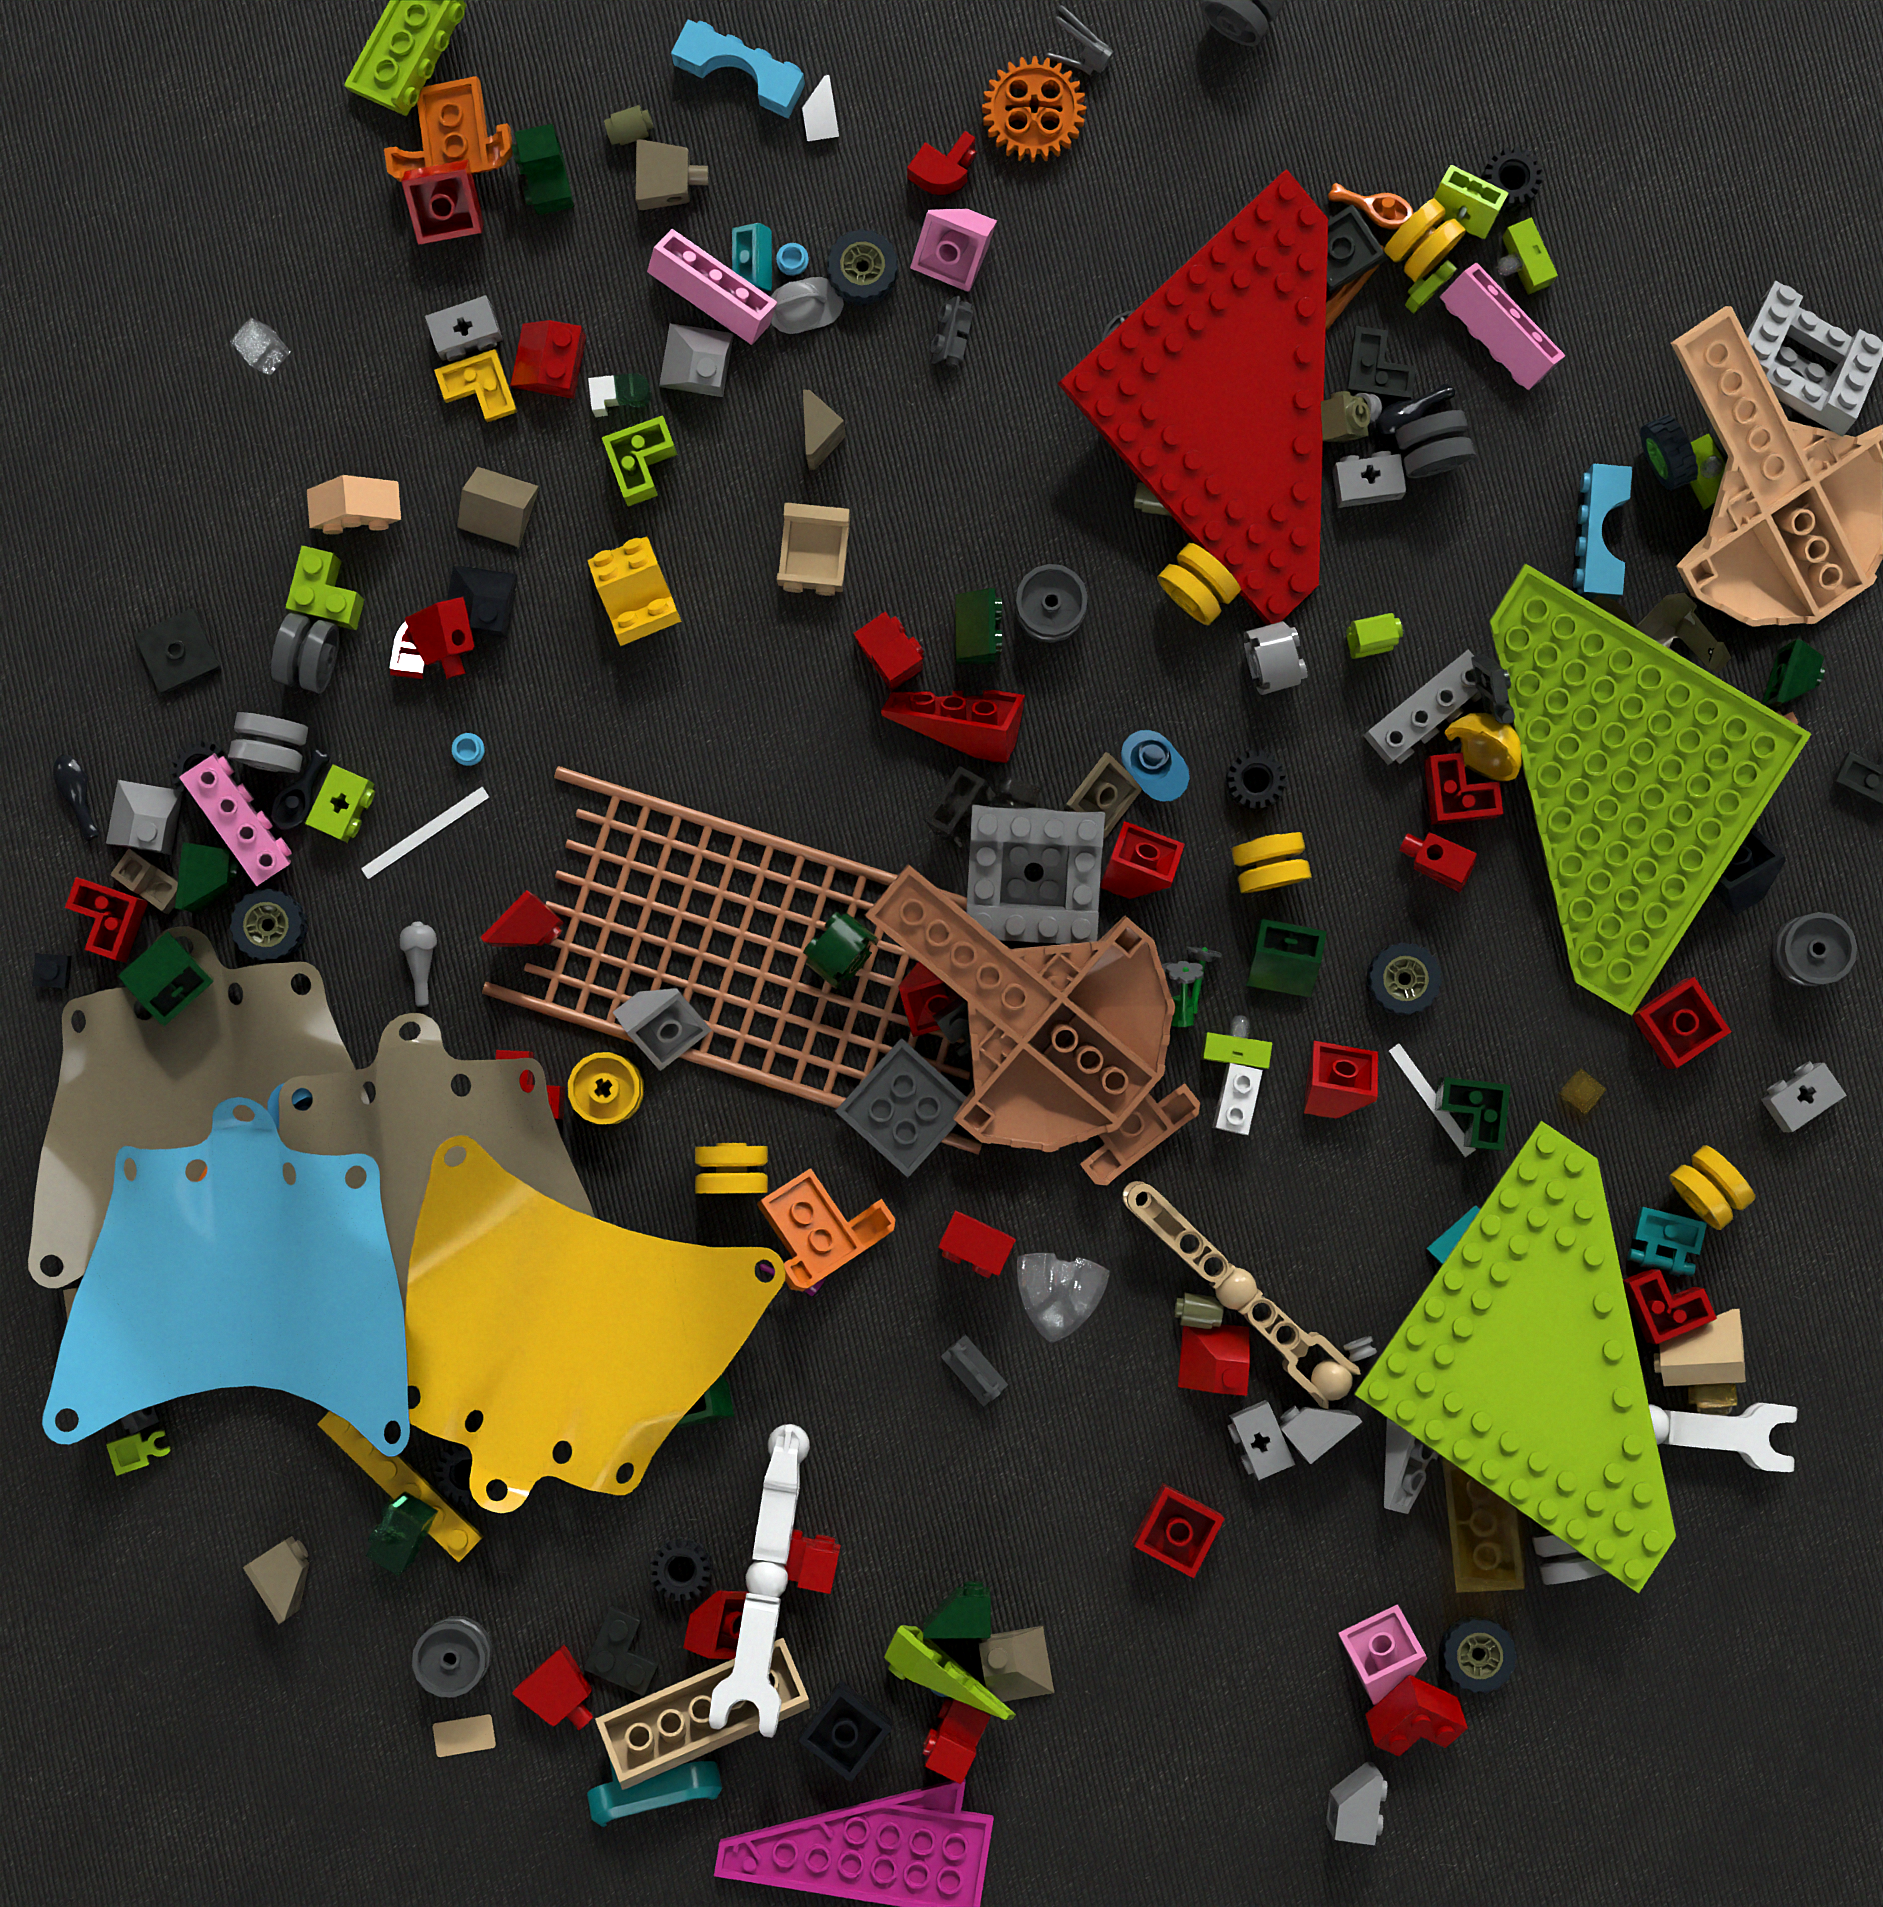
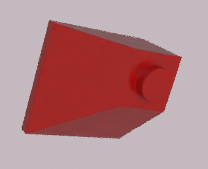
M1124 821L1105 869L1100 888L1131 899L1171 887L1185 844Z
M526 890L480 938L485 943L494 947L542 946L545 942L549 945L561 934L562 930L559 927L564 922L536 895Z
M920 961L898 986L912 1037L940 1030L932 1016L960 997L956 991Z
M1319 1041L1313 1042L1305 1087L1304 1113L1337 1119L1376 1102L1378 1097V1052Z
M1221 1324L1220 1328L1212 1327L1210 1330L1183 1326L1178 1387L1212 1393L1247 1396L1250 1367L1249 1327Z
M716 1591L690 1614L683 1648L708 1659H735L746 1593L749 1592Z

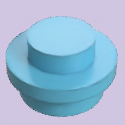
M797 243L785 244L779 249L776 257L779 269L784 274L790 276L799 275L804 272L809 262L806 249Z
M472 733L459 735L452 744L453 757L458 763L465 766L477 764L485 753L483 741Z

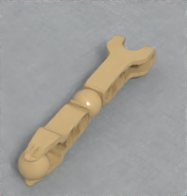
M1134 1181L1126 1185L1122 1193V1200L1125 1206L1201 1277L1210 1281L1209 1285L1215 1289L1216 1296L1222 1305L1228 1309L1237 1310L1240 1314L1244 1315L1247 1321L1284 1357L1283 1369L1314 1398L1320 1407L1328 1409L1329 1401L1339 1400L1348 1394L1352 1387V1375H1361L1358 1366L1346 1359L1324 1336L1317 1332L1307 1334L1272 1301L1263 1297V1293L1257 1289L1256 1281L1251 1273L1228 1263L1225 1256L1152 1186L1141 1181ZM1145 1192L1147 1194L1146 1203L1142 1206H1137V1195ZM1185 1235H1194L1196 1238L1195 1248L1190 1252H1183L1180 1248V1240ZM1211 1257H1217L1220 1262V1269L1215 1274H1206L1204 1263ZM1258 1303H1265L1268 1308L1266 1317L1261 1320H1255L1252 1315L1254 1306ZM1282 1326H1289L1292 1332L1290 1339L1284 1343L1278 1342L1276 1338L1278 1329ZM1317 1343L1333 1359L1323 1360L1317 1364L1312 1372L1310 1382L1296 1368L1299 1357H1304L1307 1354L1309 1346Z

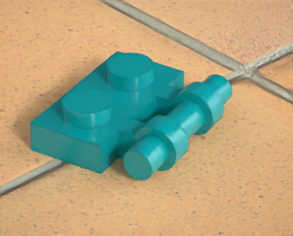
M1640 1207L1633 1239L1645 1241L1642 1251L1630 1248L1627 1260L1638 1263L1641 1268L1650 1270L1654 1267L1668 1271L1669 1275L1679 1277L1682 1274L1693 1277L1696 1266L1695 1264L1685 1262L1686 1253L1700 1255L1707 1223ZM1657 1246L1673 1248L1672 1257L1656 1255Z

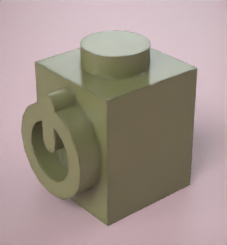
M1341 391L1331 394V399L1321 402L1323 441L1346 443L1368 436L1367 426L1370 422V411L1363 397L1350 396L1349 391Z

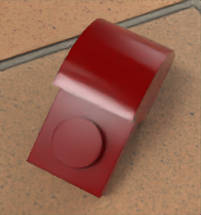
M964 131L947 156L925 142L907 167V179L932 194L946 195L956 192L967 183L968 171L963 166L967 168L977 154V151H975V137Z

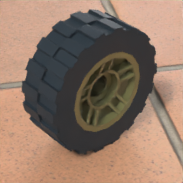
M858 229V231L853 232L851 230L846 232V235L843 237L840 236L836 240L835 245H832L830 248V255L827 259L829 283L835 289L838 297L841 296L848 303L852 302L858 306L867 304L868 306L873 305L876 301H882L884 296L890 294L893 284H896L898 273L897 253H894V247L891 242L889 243L885 236L879 235L873 230ZM861 262L866 263L867 271L860 272L857 270L861 266Z
M274 889L255 890L252 894L245 895L244 899L236 904V909L231 915L232 925H230V931L233 933L234 943L239 945L238 948L248 954L249 957L265 962H278L279 959L285 960L292 953L295 954L299 950L298 947L304 943L305 932H307L308 928L306 926L307 917L303 913L300 903H297L292 896ZM268 919L274 922V928L271 931L262 928L266 926Z
M1406 942L1393 944L1381 950L1372 959V964L1367 970L1368 979H1366V985L1369 987L1370 997H1373L1376 1001L1375 1004L1378 1007L1384 1008V1011L1401 1016L1418 1013L1430 1006L1440 992L1439 986L1442 985V979H1440L1441 969L1440 966L1438 967L1434 955L1431 956L1426 948H1420L1418 944H1406ZM1401 973L1411 977V980L1406 985H1401L1398 981Z
M1479 1615L1463 1616L1457 1622H1452L1450 1628L1444 1631L1442 1635L1443 1640L1439 1645L1441 1649L1439 1657L1445 1672L1461 1688L1469 1689L1475 1693L1477 1691L1487 1693L1494 1688H1500L1502 1683L1509 1680L1511 1672H1514L1515 1659H1517L1514 1641L1510 1638V1634L1506 1629L1489 1617H1480ZM1476 1648L1484 1650L1479 1656V1661L1472 1657V1652Z

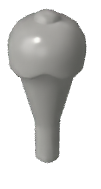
M413 922L411 926L404 928L400 934V949L405 952L414 980L415 1003L417 1007H425L429 1004L427 981L433 949L437 947L435 931L430 926L423 925L422 922Z

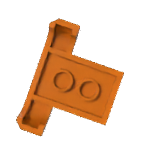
M477 76L422 87L417 106L423 151L409 152L403 151L398 147L384 148L387 172L400 182L405 171L467 159L469 160L472 174L487 172L501 168L513 156L511 128L507 123L497 125L496 134L488 137L481 82Z
M811 1168L757 1203V1206L793 1258L786 1261L784 1267L786 1270L785 1282L791 1290L803 1292L887 1236L894 1230L895 1218L882 1199L847 1222Z

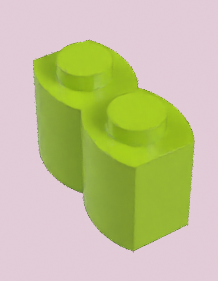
M1387 613L1352 621L1351 627L1346 629V637L1352 659L1392 651L1394 646L1398 645L1399 638L1403 637L1400 619L1394 618L1393 613Z

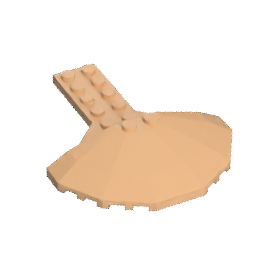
M1725 306L1671 342L1728 455L1707 535L1688 552L1676 567L1692 597L1748 626L1789 625L1795 623L1815 624L1873 585L1877 578L1875 573L1883 559V424L1856 437L1849 435L1842 437L1833 431L1788 421L1733 308Z

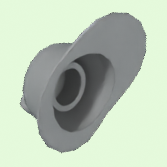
M811 277L789 282L776 289L771 295V298L777 301L771 323L779 331L788 334L824 327L833 323L840 316L844 306L843 298L841 296L838 297L835 293V289L831 287L829 279L823 277Z

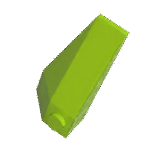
M901 1625L897 1629L884 1658L891 1663L888 1667L889 1670L899 1679L904 1680L907 1678L1004 1720H1012L1016 1714L934 1641L930 1638H923V1632L918 1627Z

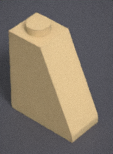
M1740 1309L1724 1312L1717 1315V1319L1659 1343L1660 1353H1654L1655 1373H1662L1663 1385L1679 1386L1746 1382Z

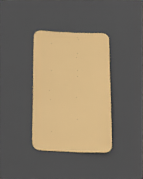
M489 1714L433 1724L438 1757L491 1749L496 1746L492 1717Z

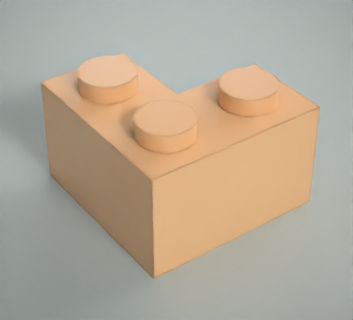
M342 475L307 489L310 528L323 529L324 534L343 533V528L358 527L361 524L369 525L370 530H385L389 528V524L401 520L398 481Z

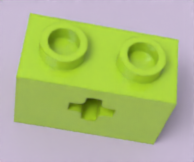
M1450 165L1433 198L1446 210L1443 221L1455 218L1469 234L1476 235L1485 240L1509 193Z
M333 764L305 824L348 843L350 837L354 838L360 829L361 820H359L363 808H368L373 801L375 791L372 789L375 784ZM339 800L346 801L349 804L347 810L337 806Z

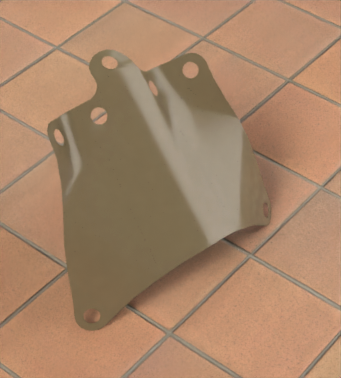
M188 926L175 927L164 931L157 937L156 941L167 931L174 938L180 936L187 937L193 944V950L190 954L214 978V982L166 1026L163 1027L154 1016L148 1020L139 1019L134 1013V1004L137 998L127 987L99 991L75 998L66 1004L62 1013L63 1054L59 1083L40 1156L28 1257V1270L32 1278L39 1285L47 1288H60L84 1275L104 1224L113 1192L116 1155L123 1146L150 1150L192 1147L201 1144L208 1138L212 1132L213 1110L219 1103L228 1098H248L259 1103L267 1110V1102L271 1092L278 1085L287 1082L293 1077L316 1076L356 1070L328 1007L320 972L313 965L307 962H289L228 969L220 963L212 944L202 932ZM302 973L310 979L311 989L306 995H298L292 989L291 980L295 974ZM232 983H238L243 990V1000L239 1005L232 1004L228 997V989ZM76 1010H81L86 1019L85 1028L80 1033L74 1031L71 1024L72 1015ZM362 1087V1100L365 1104H370L368 1095L364 1087ZM238 1105L233 1109V1115L237 1120L250 1122L255 1117L254 1112L246 1105ZM127 1158L124 1163V1173L129 1181H133L137 1172L136 1165L133 1159ZM195 1159L188 1163L185 1170L188 1180L197 1182L207 1166L206 1163L201 1159ZM55 1255L62 1260L63 1271L59 1276L49 1277L42 1272L40 1263L45 1256Z
M408 1013L398 1016L384 1029L377 1056L369 1067L316 1076L293 1077L285 1082L280 1090L278 1135L286 1147L294 1151L316 1155L366 1154L372 1157L378 1164L381 1203L387 1236L397 1273L404 1309V1320L409 1259L417 1221L428 1184L434 1154L438 1147L447 1139L458 1135L472 1138L505 1171L541 1194L573 1210L595 1218L590 1201L560 1137L548 1100L543 1068L533 1058L496 1060L454 1059L448 1055L443 1047L438 1024L424 1014ZM407 1022H415L420 1027V1034L414 1040L405 1041L399 1036L400 1028ZM524 1070H530L535 1077L534 1089L529 1093L522 1090L519 1082L520 1075ZM457 1074L466 1075L471 1082V1090L466 1096H457L452 1091L451 1081ZM367 1081L372 1082L376 1090L375 1099L371 1104H365L361 1096V1089ZM306 1088L312 1094V1105L306 1111H299L293 1106L292 1095L297 1089ZM455 1146L449 1149L444 1157L446 1165L454 1167L462 1163L466 1157L465 1148ZM286 1162L283 1166V1177L287 1184L293 1185L296 1181V1172L293 1165ZM361 1166L351 1167L345 1175L346 1184L353 1189L360 1188L366 1181V1171Z

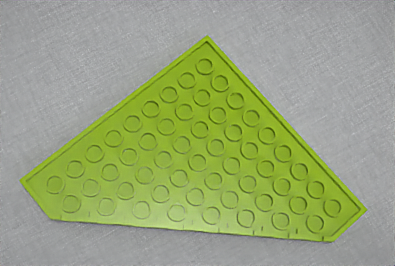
M1524 564L1490 618L1489 624L1499 666L1507 670L1511 680V688L1507 689L1508 704L1513 708L1515 714L1513 726L1521 742L1522 764L1573 980L1577 984L1632 1016L1808 741L1811 733L1531 566Z
M1540 1121L1354 1395L1627 1587L1639 1593L1675 1540L1676 1533L1602 1178L1596 1157L1543 1121Z

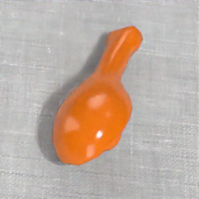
M1335 183L1327 195L1330 201L1343 202L1348 205L1353 204L1356 208L1362 210L1376 225L1386 229H1399L1413 214L1410 204L1396 194L1379 193L1371 196H1362L1346 190L1342 185Z

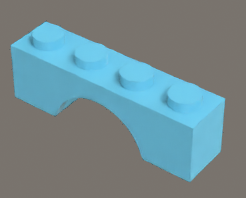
M688 19L671 52L675 66L700 78H704L711 71L721 67H736L746 71L754 78L758 85L760 106L788 119L805 87L804 73L795 64L790 62L780 63L772 59V55L760 48L753 50L746 47L739 38L727 34L725 37L715 32L711 25L703 21L695 23Z
M1593 463L1586 473H1583L1581 476L1580 492L1584 493V505H1580L1578 510V524H1582L1581 537L1577 538L1575 555L1580 556L1579 569L1576 568L1574 571L1573 588H1577V594L1585 599H1595L1601 594L1606 598L1616 601L1623 595L1625 562L1614 557L1606 548L1602 538V523L1610 510L1623 506L1630 499L1632 467Z

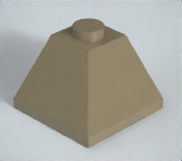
M292 1536L243 1567L278 1625L299 1611L309 1569V1562L306 1559L308 1552L305 1546L299 1540L295 1541Z
M1043 1626L991 1634V1638H978L986 1688L1001 1702L1054 1693Z

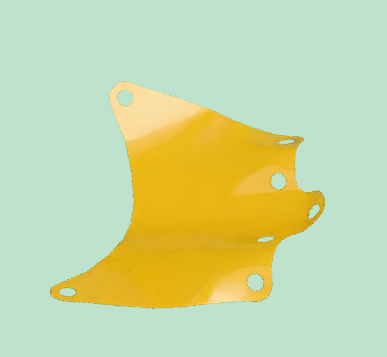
M463 1135L451 1137L444 1141L434 1154L409 1259L405 1312L408 1386H416L421 1396L419 1404L413 1409H408L409 1422L431 1435L463 1444L469 1448L472 1454L469 1488L475 1501L489 1511L497 1513L514 1511L524 1503L535 1482L545 1476L557 1477L590 1491L626 1495L638 1486L652 1456L671 1430L719 1378L744 1344L785 1281L786 1270L780 1256L769 1248L707 1247L670 1241L630 1231L588 1216L541 1194L505 1171L472 1138ZM462 1146L466 1150V1157L463 1162L454 1167L446 1165L444 1157L447 1151L452 1147ZM763 1259L771 1262L775 1269L774 1278L767 1283L761 1282L755 1275V1265ZM474 1410L481 1411L483 1414L481 1427L475 1432L467 1431L465 1428L467 1416ZM559 1441H567L572 1447L571 1458L564 1464L557 1463L552 1454L554 1446ZM624 1463H632L634 1472L630 1480L624 1484L618 1483L616 1480L618 1469ZM495 1479L502 1480L508 1489L506 1497L500 1501L489 1499L486 1492L488 1483Z

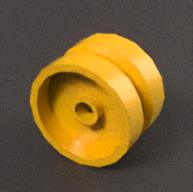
M1435 198L1429 200L1400 226L1383 249L1395 263L1401 262L1414 252L1404 266V272L1414 282L1425 277L1436 267L1466 233V229L1455 218L1444 222L1437 228L1443 220L1446 210Z
M1188 543L1177 555L1180 566L1169 564L1158 575L1157 579L1165 592L1185 612L1197 621L1210 625L1221 613L1219 602L1229 604L1240 593L1241 588L1233 575L1215 557L1200 546Z
M1302 833L1269 835L1231 848L1235 865L1240 867L1256 865V868L1244 871L1237 877L1241 893L1273 889L1312 878L1308 861L1303 859L1287 861L1286 859L1299 855L1305 850Z
M611 1052L594 1053L583 1058L573 1068L568 1080V1098L573 1109L583 1119L595 1124H618L629 1119L639 1109L644 1097V1080L639 1069L628 1058ZM611 1083L613 1085L609 1088L610 1095L603 1094V1084Z
M716 1143L715 1147H695V1163L700 1167H716V1173H700L695 1176V1193L768 1192V1176L766 1174L747 1172V1166H763L768 1163V1146H747V1143Z
M1703 1145L1691 1156L1694 1168L1681 1165L1669 1175V1179L1682 1199L1696 1214L1713 1228L1721 1230L1733 1220L1731 1207L1737 1210H1744L1755 1200V1194L1743 1176L1715 1149L1708 1145Z

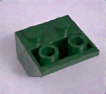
M995 588L955 595L956 665L995 664V655H1001L1002 630H995V623H1001L1002 598H995Z
M1266 919L1259 920L1257 922L1246 986L1311 998L1321 965L1327 931Z
M169 931L118 975L137 1000L163 1027L214 982V978Z

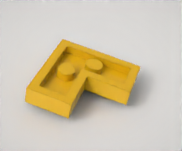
M496 349L434 370L446 403L476 393L487 422L517 413Z

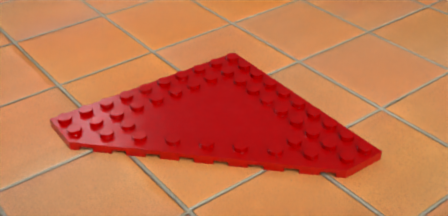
M1287 169L1281 172L1057 383L1192 540L1215 557L1233 575L1241 588L1239 594L1267 626L1281 622L1319 585L1323 448L1321 402L1324 401L1328 218Z

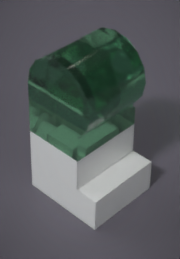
M631 373L588 378L591 407L595 417L608 416L607 407L626 404L637 408L643 407L649 403L652 396L648 380L641 374Z

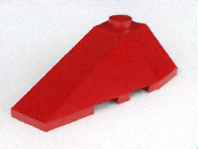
M983 690V696H964L963 691H952V695L935 697L930 691L891 692L881 710V714L890 720L974 758L985 759L990 762L1007 763L1016 745L1025 695L997 690Z

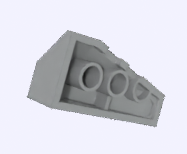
M1388 1418L1384 1508L1408 1514L1426 1481L1425 1469L1432 1458L1437 1460L1439 1454Z

